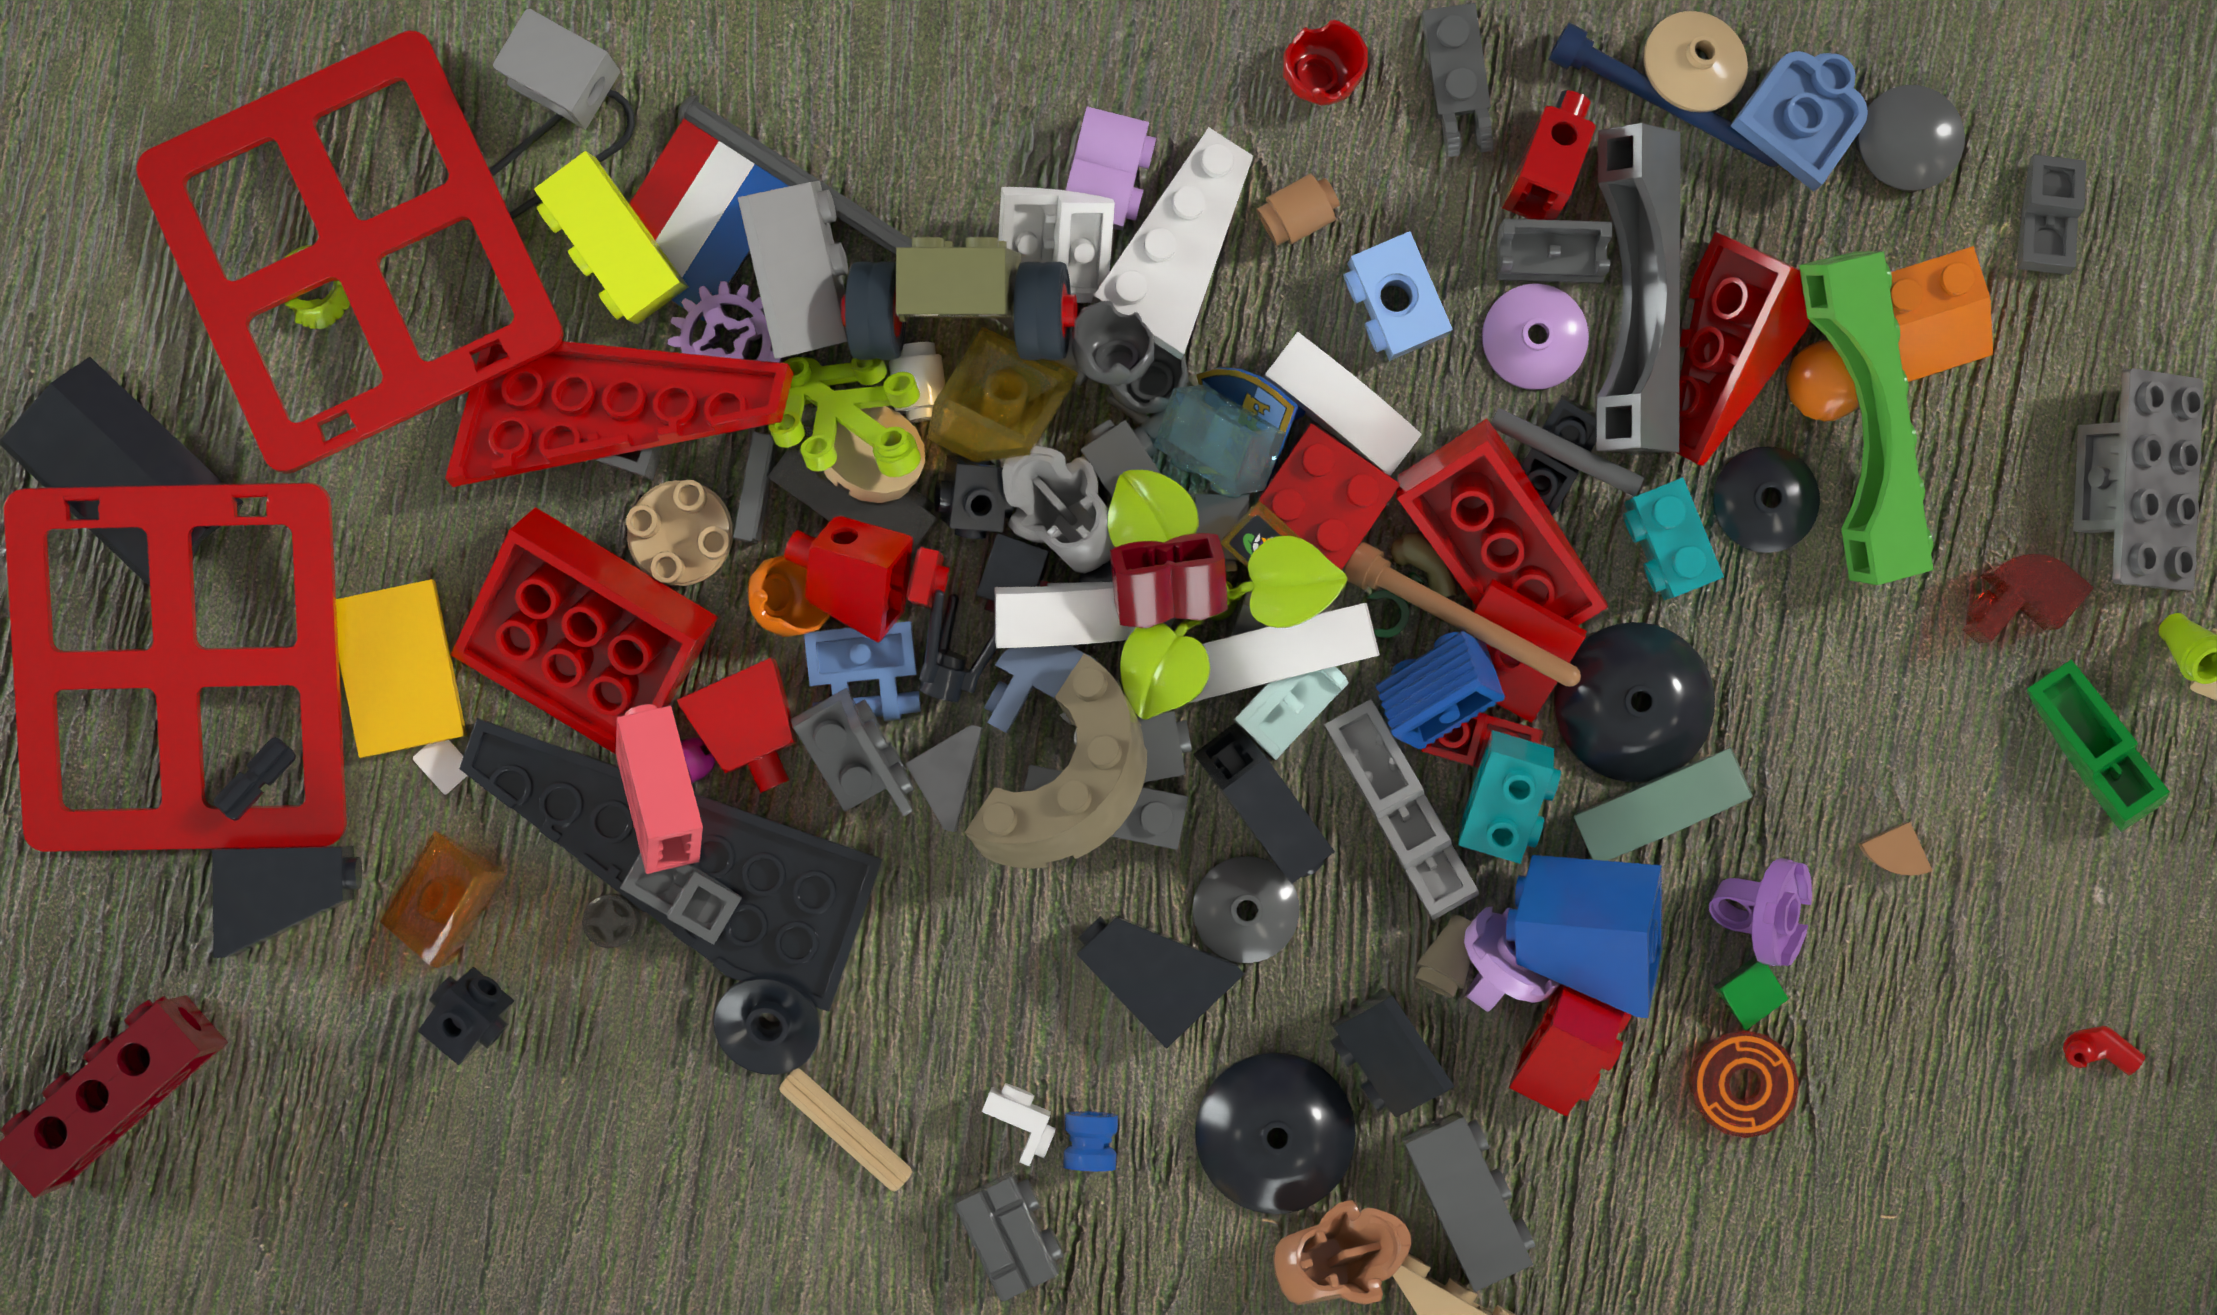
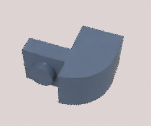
M1071 645L1009 648L995 665L1013 675V678L1009 685L999 681L984 707V709L992 712L987 723L1008 733L1032 689L1036 688L1054 698L1084 653Z

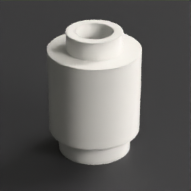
M934 342L904 344L901 356L889 361L890 376L898 372L911 373L915 377L920 397L909 407H894V409L901 414H906L909 422H924L938 419V410L948 407L942 356L936 354Z

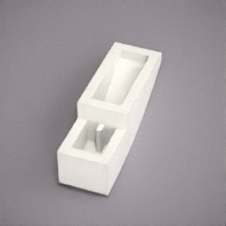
M1299 332L1291 339L1264 376L1265 380L1280 389L1306 411L1305 414L1388 476L1392 475L1422 435L1377 394Z
M1113 582L1047 583V586L994 587L996 648L1065 646L1127 640L1129 635L1137 628L1120 625L1114 603Z

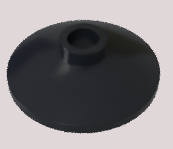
M1756 447L1735 456L1721 470L1713 490L1714 514L1722 531L1737 545L1760 553L1782 551L1801 541L1812 529L1820 507L1819 487L1811 469L1795 454L1777 447ZM1766 488L1775 490L1779 496V502L1775 508H1768L1762 503L1761 494Z
M757 976L737 982L723 994L714 1014V1031L722 1050L739 1066L759 1074L778 1075L799 1068L811 1058L820 1039V1018L811 999L797 986L775 977ZM763 1013L773 1014L779 1021H769L763 1016Z

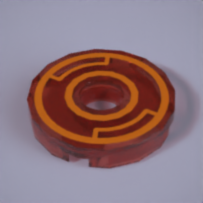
M1740 1029L1715 1037L1702 1047L1692 1063L1689 1087L1694 1104L1704 1121L1724 1134L1750 1138L1765 1135L1784 1123L1796 1104L1799 1081L1795 1063L1782 1045L1763 1033ZM1739 1069H1751L1758 1081L1755 1092L1747 1098L1735 1097L1729 1085L1732 1075Z

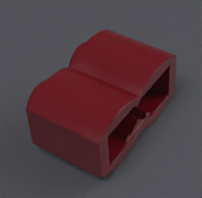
M1187 534L1172 538L1166 542L1138 541L1120 545L1110 550L1114 603L1120 625L1150 628L1174 617L1199 621L1228 610L1225 556L1217 534Z

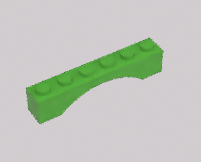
M1855 251L1801 264L1799 269L1807 318L1826 335L1841 356L1854 381L1862 414L1864 447L1861 476L1853 504L1841 528L1849 580L1881 585L1933 571L1931 556L1933 538L1926 524L1923 505L1925 487L1918 473L1915 453L1917 435L1910 421L1907 402L1909 384L1901 364L1898 344L1900 340V327L1897 319L1894 317L1890 293L1892 275L1885 261L1884 251Z

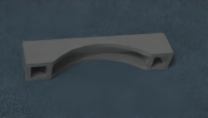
M1644 123L1598 130V184L1609 207L1617 234L1622 263L1623 308L1616 354L1608 377L1597 396V451L1629 455L1679 452L1680 132Z

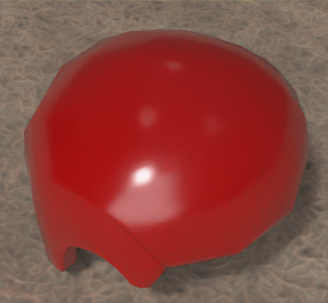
M1330 20L1328 24L1317 29L1303 28L1293 38L1292 43L1288 45L1283 56V77L1298 98L1323 106L1336 104L1347 99L1362 81L1368 67V47L1359 32L1338 20Z

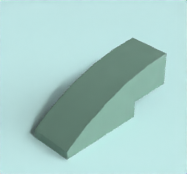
M1730 747L1639 784L1629 791L1582 809L1574 815V819L1592 860L1608 861L1752 798L1753 795Z

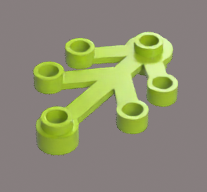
M794 357L783 362L789 364L794 374L782 422L768 425L776 445L792 447L802 441L805 436V429L801 422L804 405L813 403L817 406L813 434L802 443L800 449L808 469L824 471L835 464L837 453L834 443L838 422L873 447V454L882 474L889 477H901L916 469L920 463L921 455L914 436L901 427L885 428L860 410L883 406L906 408L913 405L919 399L920 391L915 377L911 373H895L886 379L884 386L834 391L828 386L857 381L863 385H873L880 382L887 374L884 360L877 358L872 360L853 358L851 363L821 366L817 360L809 357Z

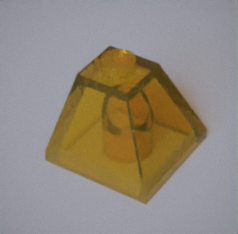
M982 327L934 401L927 439L974 462L1031 455L1077 380L1078 372L1053 360L1021 359L1018 355L1016 342Z

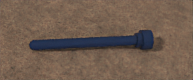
M1568 22L1550 53L1549 61L1566 70L1570 66L1577 70L1583 66L1769 167L1779 166L1777 162L1730 126L1732 124L1731 121L1712 111L1691 112L1670 104L1656 92L1646 75L1594 48V41L1586 37L1587 31L1571 22Z

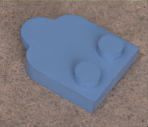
M1795 51L1786 54L1773 65L1730 126L1812 191H1815L1823 185L1866 123L1868 110L1864 98L1854 89L1855 70L1847 58L1831 53L1819 54L1814 57L1806 52Z

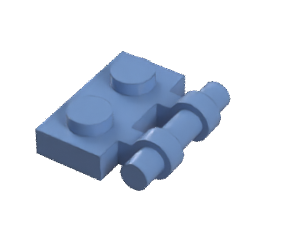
M911 621L895 623L879 643L853 628L816 631L804 634L809 686L831 685L832 695L846 687L849 691V682L879 679L881 695L853 698L856 704L865 699L876 717L883 716L884 721L901 720V714L921 712L919 691L898 693L896 677L917 675ZM813 702L812 707L820 702Z

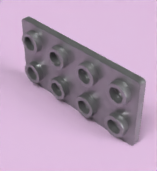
M2135 368L2124 369L2121 381L2120 422L2078 425L2073 531L2084 533L2114 532L2112 580L2115 584L2177 591H2192L2194 589L2197 565L2196 540L2197 518L2199 514V475L2202 456V411L2204 407V383L2200 378Z

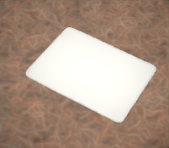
M450 740L428 744L413 756L414 762L445 795L467 777L459 769L463 755Z

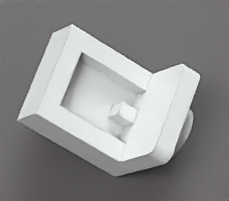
M1007 1083L1004 1084L1002 1091L991 1087L982 1112L1031 1132L1019 1163L1030 1166L1034 1154L1044 1158L1056 1130L1055 1127L1047 1125L1051 1111L1032 1104L1034 1095L1019 1087Z

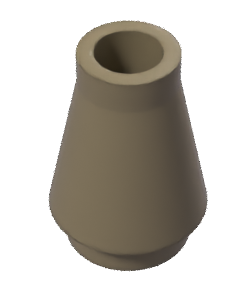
M1452 914L1448 924L1415 964L1419 968L1415 977L1416 982L1447 998H1453L1458 988L1464 989L1471 962L1464 939L1465 931L1472 921Z

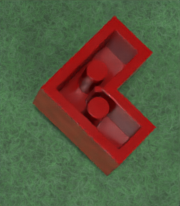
M1561 984L1550 996L1542 1021L1522 1048L1509 1088L1567 1117L1579 1099L1587 1102L1591 1098L1601 1076L1599 1071L1602 1068L1610 1071L1615 1065L1623 1047V1042L1616 1039L1617 1035L1623 1032L1632 1015Z

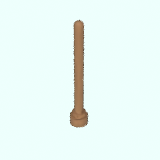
M1363 542L1351 556L1345 569L1347 581L1363 590L1368 587L1374 590L1382 587L1565 686H1575L1580 681L1581 674L1576 666L1390 568L1391 562L1384 559L1385 554L1383 551Z

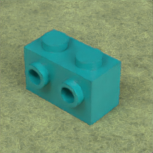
M1683 477L1624 502L1627 512L1623 513L1625 526L1633 542H1640L1647 558V562L1643 563L1647 580L1655 593L1660 591L1663 600L1677 597L1724 578Z
M1491 731L1460 821L1459 846L1521 864L1526 847L1535 848L1538 844L1544 824V817L1538 816L1543 799L1552 801L1559 785L1561 770L1554 768V748L1498 731Z

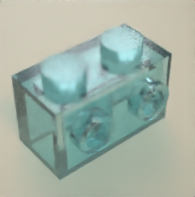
M1205 384L1173 389L1153 446L1171 457L1170 462L1175 467L1187 472L1198 473L1211 481L1210 487L1217 493L1237 498L1241 494L1265 490L1286 432Z

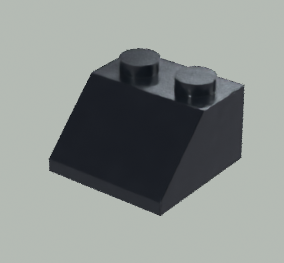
M1384 988L1331 1023L1338 1034L1330 1040L1331 1044L1347 1067L1357 1062L1369 1080L1360 1086L1378 1112L1388 1107L1396 1118L1454 1087L1395 998Z

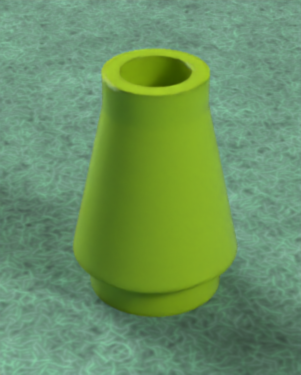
M2174 613L2166 617L2159 626V636L2166 642L2182 675L2190 681L2201 684H2210L2217 681V634L2190 621L2182 613Z

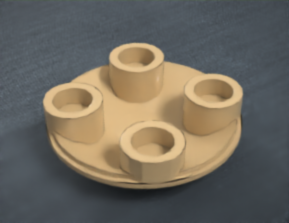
M674 480L655 486L639 499L626 518L627 542L632 558L643 572L666 585L688 586L709 578L725 562L732 546L733 524L726 505L715 492L694 480Z

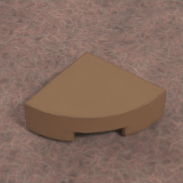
M1904 822L1858 843L1864 855L1871 862L1886 871L1910 876L1933 871L1911 822Z

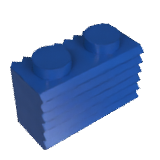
M1464 631L1452 632L1439 637L1434 643V649L1417 659H1407L1399 662L1392 668V675L1375 686L1380 692L1378 696L1383 701L1381 705L1386 710L1384 714L1389 719L1387 723L1392 728L1390 732L1395 738L1417 749L1426 748L1427 744L1434 743L1437 738H1443L1445 733H1451L1453 728L1460 727L1461 723L1469 722L1470 718L1477 717L1479 712H1486L1487 707H1493L1496 702L1504 701L1505 698L1486 643Z

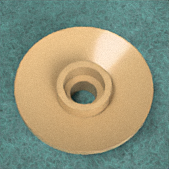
M1684 11L1665 18L1653 29L1644 48V67L1651 85L1667 102L1686 111L1710 112L1726 106L1741 91L1746 80L1748 62L1741 40L1726 23L1710 14ZM1695 48L1703 51L1709 60L1699 58L1695 53Z

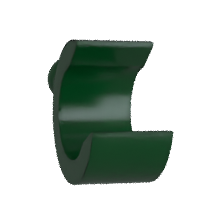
M1411 572L1409 574V578L1422 585L1425 584L1416 573ZM1387 590L1376 591L1366 598L1368 600H1390L1397 606L1399 611L1397 624L1388 630L1375 629L1374 634L1376 638H1391L1403 631L1409 620L1408 604L1410 602Z

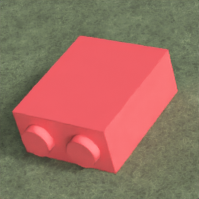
M645 704L631 708L625 713V716L617 717L616 758L645 872L649 874L697 863L700 860L703 825L672 707L657 708L656 705Z

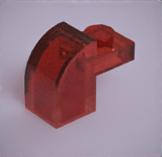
M2027 554L2008 558L1993 564L1980 575L1996 590L1992 593L1987 589L1973 602L1967 611L1971 620L1962 630L1978 644L1992 642L2019 609L2044 631L2060 629L2094 587L2072 568L2054 557L2042 554Z

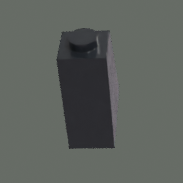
M1236 722L1193 754L1291 884L1301 877H1307L1315 873L1323 865L1324 860L1335 852L1266 756Z
M354 846L225 848L212 850L214 958L239 955L353 900L354 889H360L362 884V862L360 857H354Z
M1117 915L1108 923L1101 916L1098 917L1078 937L1084 946L1077 952V956L1166 1049L1244 975V972L1234 962Z

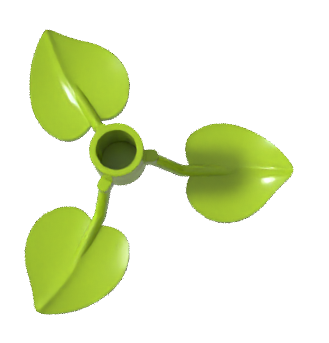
M1128 470L1118 477L1107 521L1109 536L1115 547L1138 541L1166 542L1178 536L1196 533L1199 526L1196 504L1191 495L1177 482L1160 473L1149 470ZM1294 536L1274 537L1266 540L1251 555L1248 563V572L1252 581L1243 582L1236 588L1226 581L1228 610L1207 619L1213 621L1226 619L1234 612L1237 600H1240L1245 593L1252 592L1250 611L1257 621L1274 628L1297 626L1325 610L1346 585L1347 576L1316 547L1305 540ZM1186 619L1177 626L1175 631L1165 623H1160L1150 628H1136L1129 635L1121 655V680L1124 693L1133 710L1140 718L1148 720L1161 713L1182 707L1194 700L1206 686L1211 669L1208 653L1201 642L1192 637L1184 636L1189 629L1195 625H1201L1204 620Z

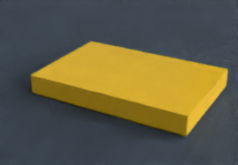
M430 579L336 599L339 663L359 758L466 737L467 733L436 580Z

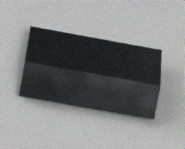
M88 357L51 382L0 440V446L45 488L224 484L91 357ZM235 498L238 514L244 502L240 498ZM68 501L70 512L77 519H99L98 505L100 501ZM196 526L191 534L193 559L201 541L221 526ZM138 527L88 528L150 587L147 534L143 529Z

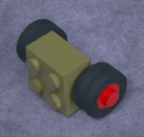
M913 237L912 247H896V262H856L852 264L847 279L846 294L842 297L841 319L843 326L846 327L850 352L853 358L860 360L876 358L893 360L899 358L905 341L907 317L1012 318L1016 348L1021 359L1061 360L1067 356L1071 327H1075L1077 298L1075 294H1071L1070 278L1065 263H1021V253L1008 249L1007 241H999V238L967 237L966 247H953V241H944V238Z

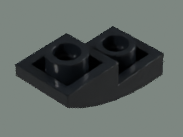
M1562 394L1543 424L1542 429L1591 452L1597 442V414ZM1530 447L1520 465L1553 516L1577 478L1579 470Z

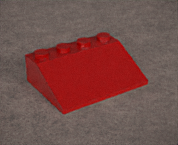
M535 507L509 529L450 655L616 754L617 717L625 716L628 710L640 705L653 704L657 708L669 706L697 660L718 616Z

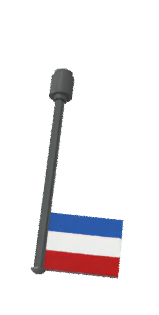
M697 95L689 96L681 103L678 110L680 125L629 203L688 285L686 290L672 299L673 302L683 308L684 306L681 302L684 298L695 304L702 301L699 294V288L705 286L713 296L719 294L720 282L726 281L730 286L750 255L738 197L820 181L699 103L700 97ZM820 181L822 191L829 190L832 195L837 218L895 255L896 247H912V240ZM702 316L700 319L706 322L704 316ZM994 318L1014 331L1012 318ZM1071 327L1069 349L1065 359L1030 361L1065 384L1071 380L1078 386H1081L1087 379V376L1079 370L1072 354L1073 327Z

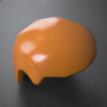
M1821 340L1806 346L1792 359L1785 380L1790 401L1804 416L1823 422L1835 421L1852 413L1859 407L1854 381L1841 356L1829 340Z
M784 555L764 560L748 581L749 607L753 617L761 627L778 636L791 637L817 631L829 619V614L810 604L805 597L806 568L785 560Z

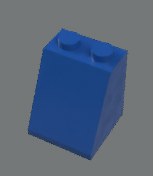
M1532 855L1527 876L1519 875L1517 878L1515 905L1518 909H1509L1507 917L1506 937L1507 941L1515 942L1516 964L1635 1017L1648 1018L1662 954V865Z

